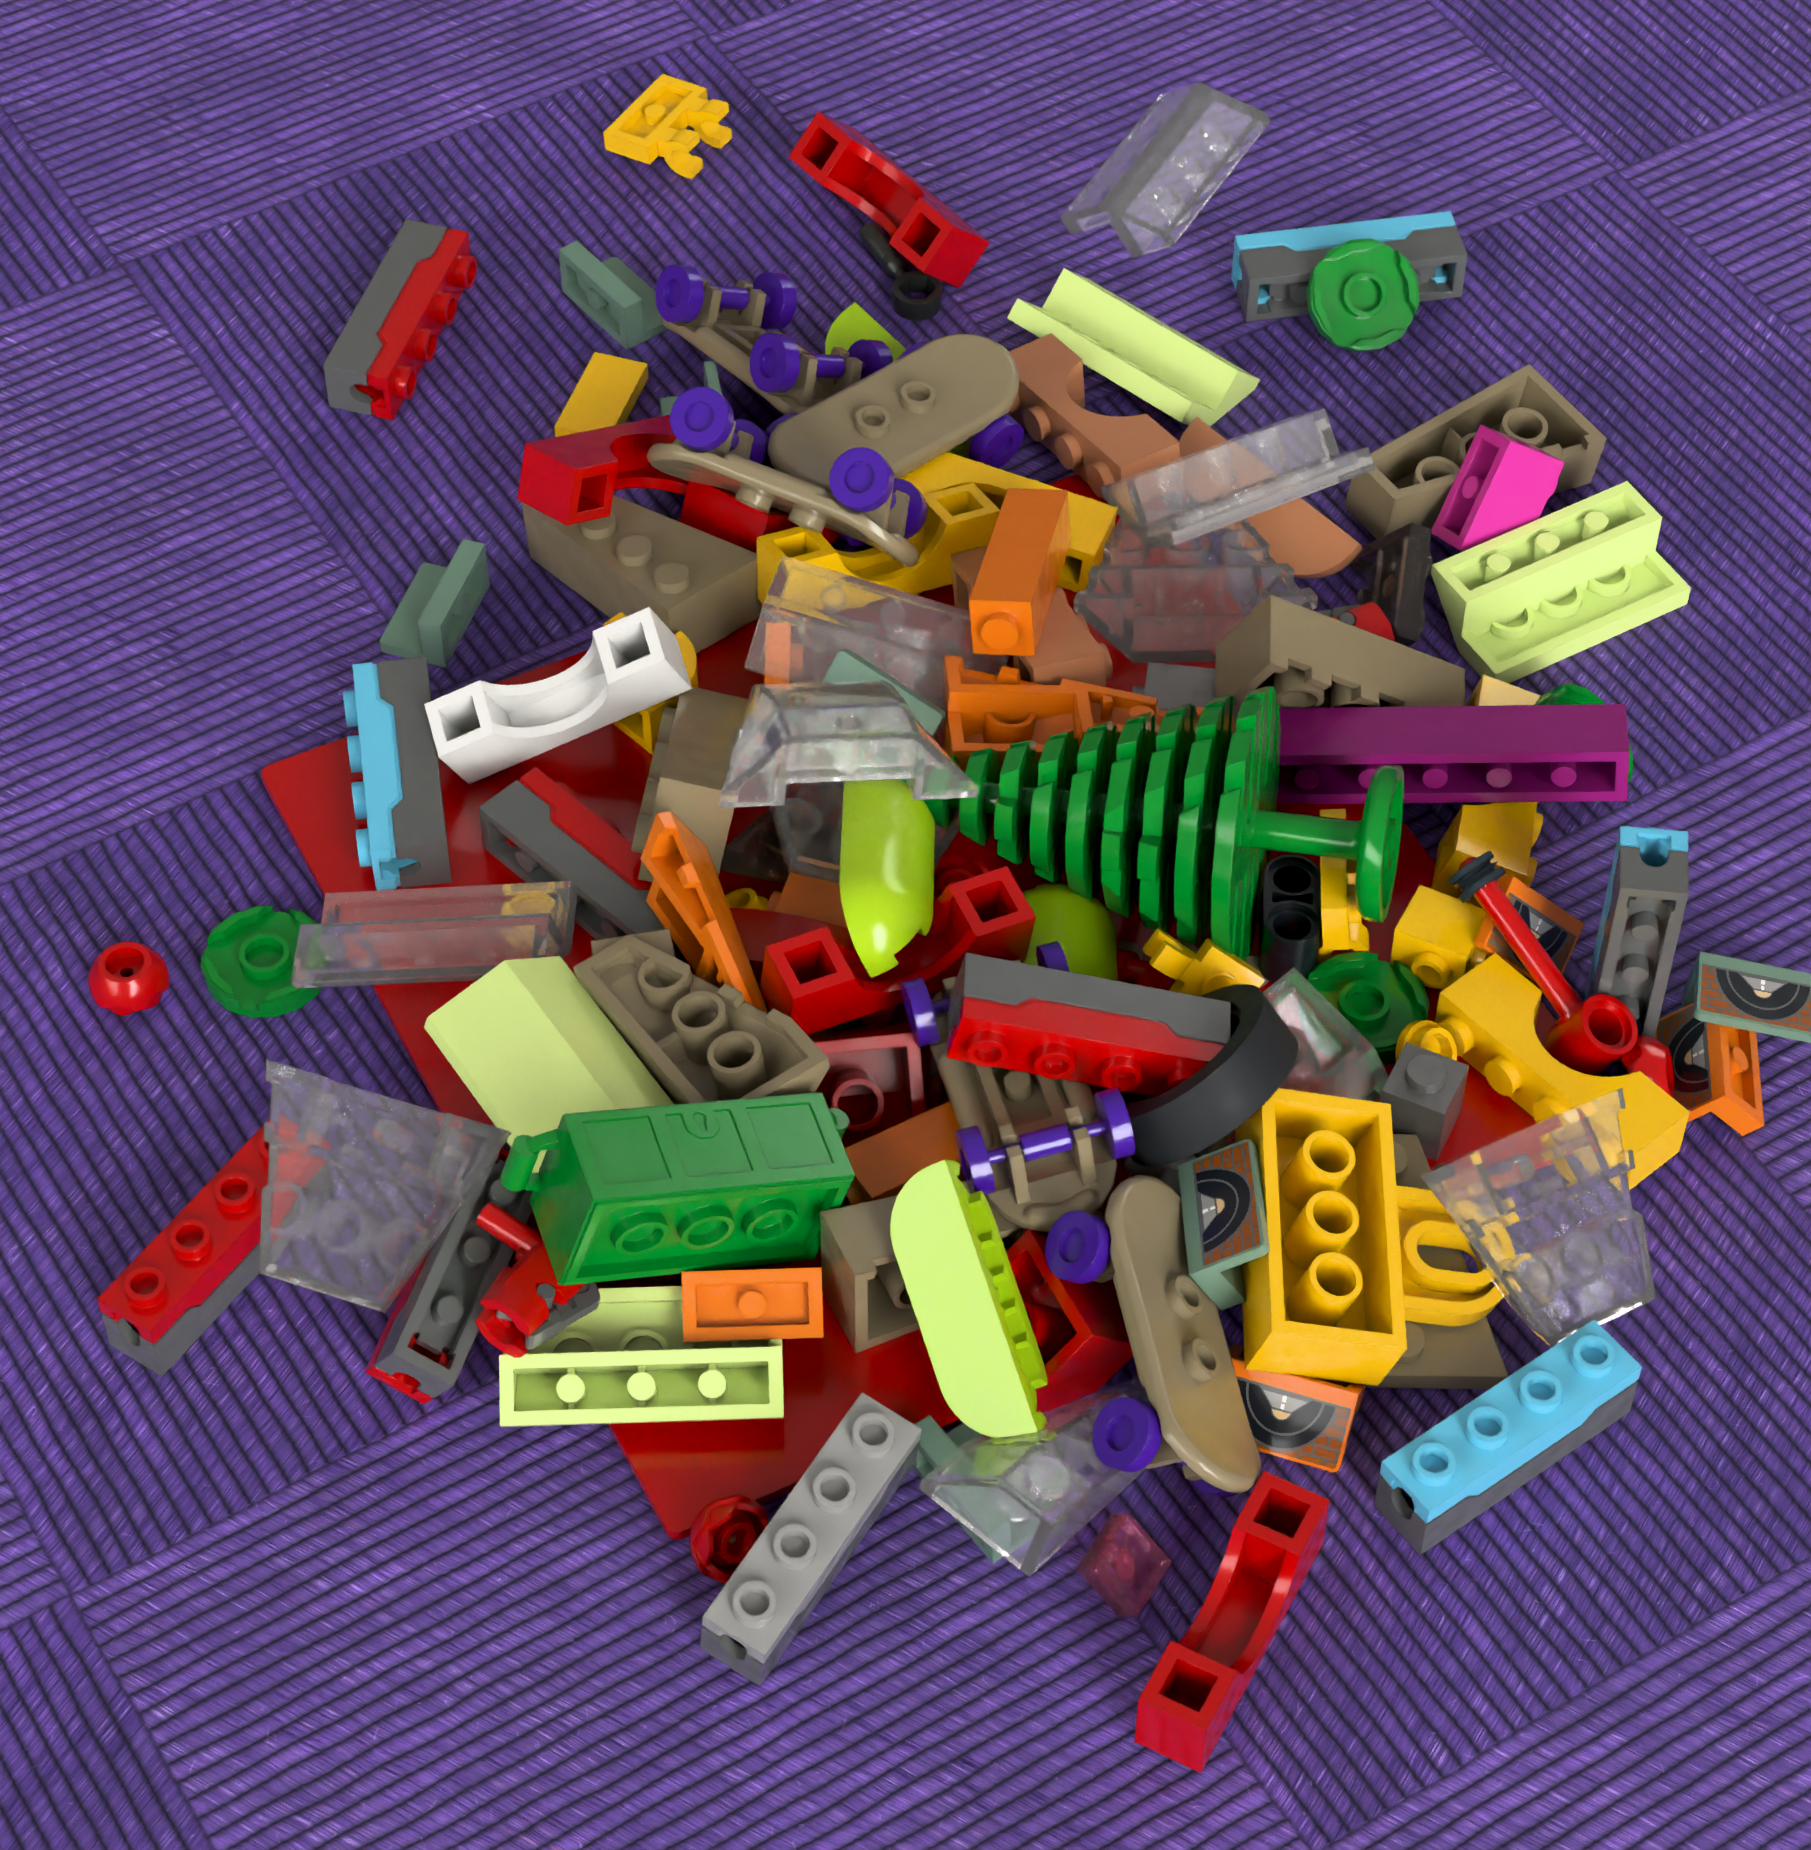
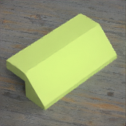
M1063 268L1043 307L1017 298L1007 319L1039 338L1052 333L1083 359L1084 365L1186 425H1190L1196 417L1208 426L1213 425L1253 392L1260 381L1259 378L1099 284Z
M1625 481L1433 564L1431 575L1458 652L1480 677L1484 674L1509 684L1688 604L1691 587L1656 552L1662 516L1628 481Z
M560 956L504 960L426 1019L425 1030L510 1147H512L514 1139L520 1135L534 1137L557 1129L562 1115L567 1113L673 1105L667 1094ZM547 1150L539 1152L532 1173L539 1172Z
M682 1286L598 1288L600 1302L596 1310L560 1330L556 1336L541 1345L528 1350L521 1358H514L504 1352L503 1355H499L500 1427L784 1418L783 1340L683 1342Z

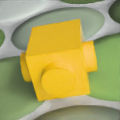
M1420 885L1394 930L1390 964L1393 965L1395 959L1408 966L1411 972L1423 982L1424 986L1444 990L1489 957L1487 953L1475 946V939L1484 921L1486 912L1483 908L1475 906L1469 901L1462 903L1460 898H1454Z

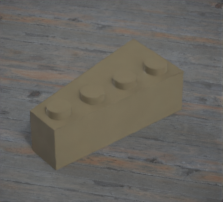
M1528 364L1356 461L1344 507L1381 544L1432 530L1480 424L1534 445L1565 462L1553 494L1591 483L1607 438Z
M613 495L609 517L568 526L522 502L530 558L610 618L619 612L629 616L650 607L673 634L681 630L690 639L697 654L768 612L757 598V553Z
M1273 595L1268 596L1216 644L1215 698L1234 695L1238 709H1240L1245 696L1250 690L1273 686L1276 690V705L1279 704V708L1465 706V668Z
M692 687L691 690L680 694L677 708L664 706L631 851L642 854L656 813L671 811L707 846L717 876L719 875L738 794L755 704L754 700ZM641 862L638 879L653 882L654 877L644 863Z
M963 1181L962 1184L970 1194L966 1181ZM897 1196L820 1212L822 1292L855 1353L920 1329L891 1242V1215ZM989 1203L1003 1245L1007 1251L1027 1229L1006 1220ZM1100 1210L1095 1216L1105 1220V1216Z

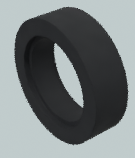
M1237 984L1200 996L1231 1002V1038L1221 1051L1194 1075L1158 1096L1128 1091L1120 1092L1129 1114L1135 1140V1154L1130 1157L1137 1164L1143 1166L1165 1165L1187 1158L1209 1147L1249 1119L1271 1098L1284 1082L1295 1063L1298 1053V1042L1259 988L1249 984ZM1099 1086L1097 1092L1108 1090V1088Z

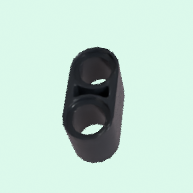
M1289 854L1278 856L1265 866L1259 913V967L1265 978L1276 985L1286 987L1299 986L1307 982L1308 975L1315 968L1318 961L1322 927L1321 873L1319 867L1312 860L1304 856Z

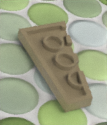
M1393 1134L1396 1185L1438 1191L1418 1136L1413 1134ZM1428 1245L1417 1246L1420 1258L1430 1267L1469 1273L1461 1250ZM1486 1316L1475 1323L1455 1327L1405 1321L1407 1350L1378 1386L1367 1385V1388L1490 1389L1507 1378L1508 1373Z

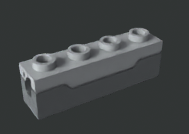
M861 1393L703 1615L700 1649L753 1683L761 1686L914 1466L922 1429L866 1394ZM731 1638L741 1643L744 1647L738 1645Z

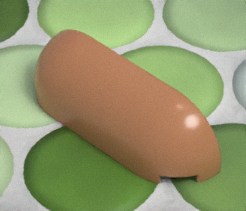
M1198 417L1183 432L1179 439L1181 491L1280 572L1300 579L1325 578L1343 570L1363 550L1359 542Z

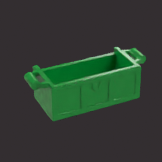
M815 1092L567 1113L562 1115L557 1129L534 1137L520 1135L514 1139L500 1176V1182L510 1191L518 1192L523 1189L533 1191L529 1201L558 1285L566 1286L681 1274V1272L710 1271L814 1260L821 1248L820 1212L840 1208L855 1177V1173L841 1141L849 1125V1117L840 1109H829L823 1093ZM547 1150L539 1172L532 1173L539 1152Z

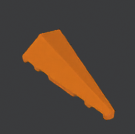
M944 655L943 710L946 713V718L943 722L944 757L955 756L958 758L960 779H964L968 759L974 751L988 748L998 751V762H1000L1001 772L1010 744L1036 740L1035 762H1039L1045 742L1049 741V736L1074 730V739L1078 738L1080 748L1084 734L1087 733V728L1093 725L1113 721V726L1117 725L1118 736L1120 737L1123 726L1126 725V721L1129 718L1152 712V715L1156 716L1159 730L1162 719L1168 711L1158 708V698L1064 678H1062L1060 685H1043L1021 680L1020 670L1016 668L1002 666L999 675L964 668L963 657ZM1197 706L1198 718H1200L1201 712L1205 708Z
M671 811L656 813L640 858L654 877L646 898L647 904L664 928L670 929L671 938L696 972L695 976L718 988L727 984L741 991L745 1002L768 1013L707 846Z

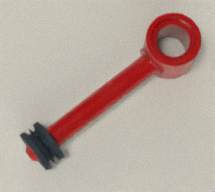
M1491 851L1477 858H1467L1459 864L1458 872L1451 876L1447 882L1451 887L1458 884L1459 887L1455 892L1463 891L1459 896L1462 903L1472 897L1476 898L1561 1017L1547 1032L1545 1041L1546 1051L1568 1068L1596 1076L1635 1046L1638 1029L1634 1016L1624 1003L1607 994H1596L1582 1002L1496 881L1506 872L1502 867L1494 868L1497 862L1491 864L1490 860L1494 857Z

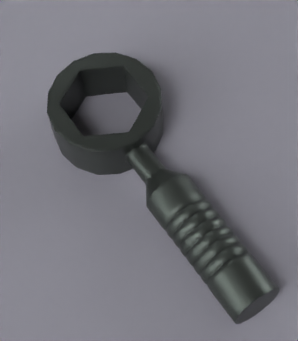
M873 222L864 225L859 232L861 240L889 276L896 277L892 286V307L900 317L913 321L927 320L935 316L940 311L942 304V285L939 279L922 271L906 272L904 259L889 244L888 238L880 227ZM907 293H927L929 295L926 299H907L905 297Z

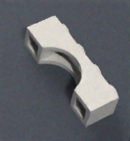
M647 607L592 631V643L587 653L576 664L557 675L519 685H499L479 680L424 704L438 757L465 782L472 784L691 690L692 687L676 636L654 611Z

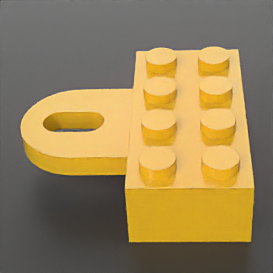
M1278 1088L1258 1111L1235 1129V1143L1244 1139H1250L1258 1148L1270 1250L1266 1255L1242 1264L1246 1302L1242 1303L1245 1369L1378 1386L1407 1350L1405 1321L1451 1327L1469 1325L1487 1316L1507 1293L1514 1275L1513 1251L1504 1230L1485 1209L1473 1201L1456 1194L1396 1185L1391 1104ZM1428 1245L1462 1250L1471 1255L1476 1261L1478 1273H1465L1430 1267L1420 1258L1417 1246Z

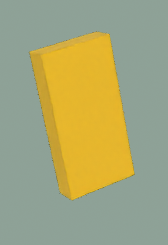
M594 352L554 426L555 437L625 424L649 378L648 363Z

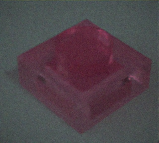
M1130 1513L1109 1516L1076 1569L1119 1617H1130L1140 1614L1172 1561Z

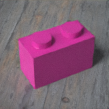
M1480 424L1430 533L1463 552L1539 519L1547 500L1552 496L1557 487L1558 477L1565 462L1534 445Z

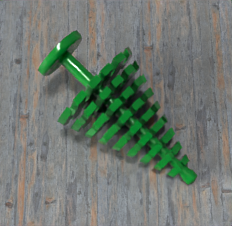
M1273 686L1250 690L1241 704L1238 715V704L1234 695H1226L1210 699L1205 704V709L1202 710L1200 718H1198L1195 706L1191 705V703L1171 707L1165 713L1159 730L1156 716L1149 712L1129 718L1126 721V725L1123 726L1120 737L1118 736L1117 725L1113 726V721L1087 728V733L1084 734L1080 748L1078 738L1074 739V730L1049 736V741L1045 742L1039 762H1035L1036 740L1013 743L1007 749L1001 772L1000 762H998V751L988 748L972 752V756L968 759L964 779H960L959 761L955 756L935 759L934 764H931L929 774L917 773L914 769L895 768L888 773V775L908 784L921 796L934 818L935 825L948 830L949 825H952L956 810H959L960 832L967 839L986 847V841L989 842L994 824V839L998 840L997 855L1014 864L1023 863V857L1026 858L1030 845L1031 865L1035 867L1036 875L1054 883L1060 880V873L1063 874L1065 869L1068 887L1072 889L1073 893L1090 901L1097 896V890H1100L1102 885L1106 907L1127 918L1135 912V906L1137 907L1139 902V913L1143 925L1153 931L1159 928L1168 934L1172 929V922L1174 923L1175 919H1177V937L1182 945L1196 952L1205 940L1209 938L1229 954L1232 953L1243 961H1247V955L1250 954L1255 939L1256 923H1259L1263 874L1265 866L1270 862L1272 850L1356 861V908L1360 916L1370 922L1383 923L1389 910L1397 871L1403 821L1404 772L1402 766L1382 765L1374 772L1367 791L1361 820L1277 812L1281 726L1279 704L1276 705L1277 692Z

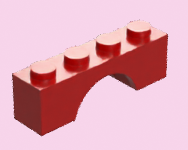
M819 111L788 156L820 185L844 198L877 222L892 237L889 244L927 275L960 288L990 244L986 238L859 131Z
M670 415L525 443L517 500L568 526L609 517L613 494L616 490L649 488L685 495L688 480L661 472L652 467L647 459V452L652 445L656 443L673 444L677 437L674 435L670 425Z
M1004 866L948 885L933 903V920L927 935L924 936L916 933L909 943L894 954L899 964L887 972L871 978L863 966L852 940L839 938L830 931L828 926H824L765 947L760 992L770 1011L774 1008L791 1017L807 1035L903 1003L901 982L922 977L929 994L942 990L943 979L957 978L966 953L1009 961L1019 959L1021 962L1026 961L1036 916L1008 866Z
M1263 1471L1233 1526L1222 1563L1199 1613L1188 1631L1177 1643L1170 1640L1138 1699L1134 1742L1197 1772H1202L1323 1545L1329 1499Z

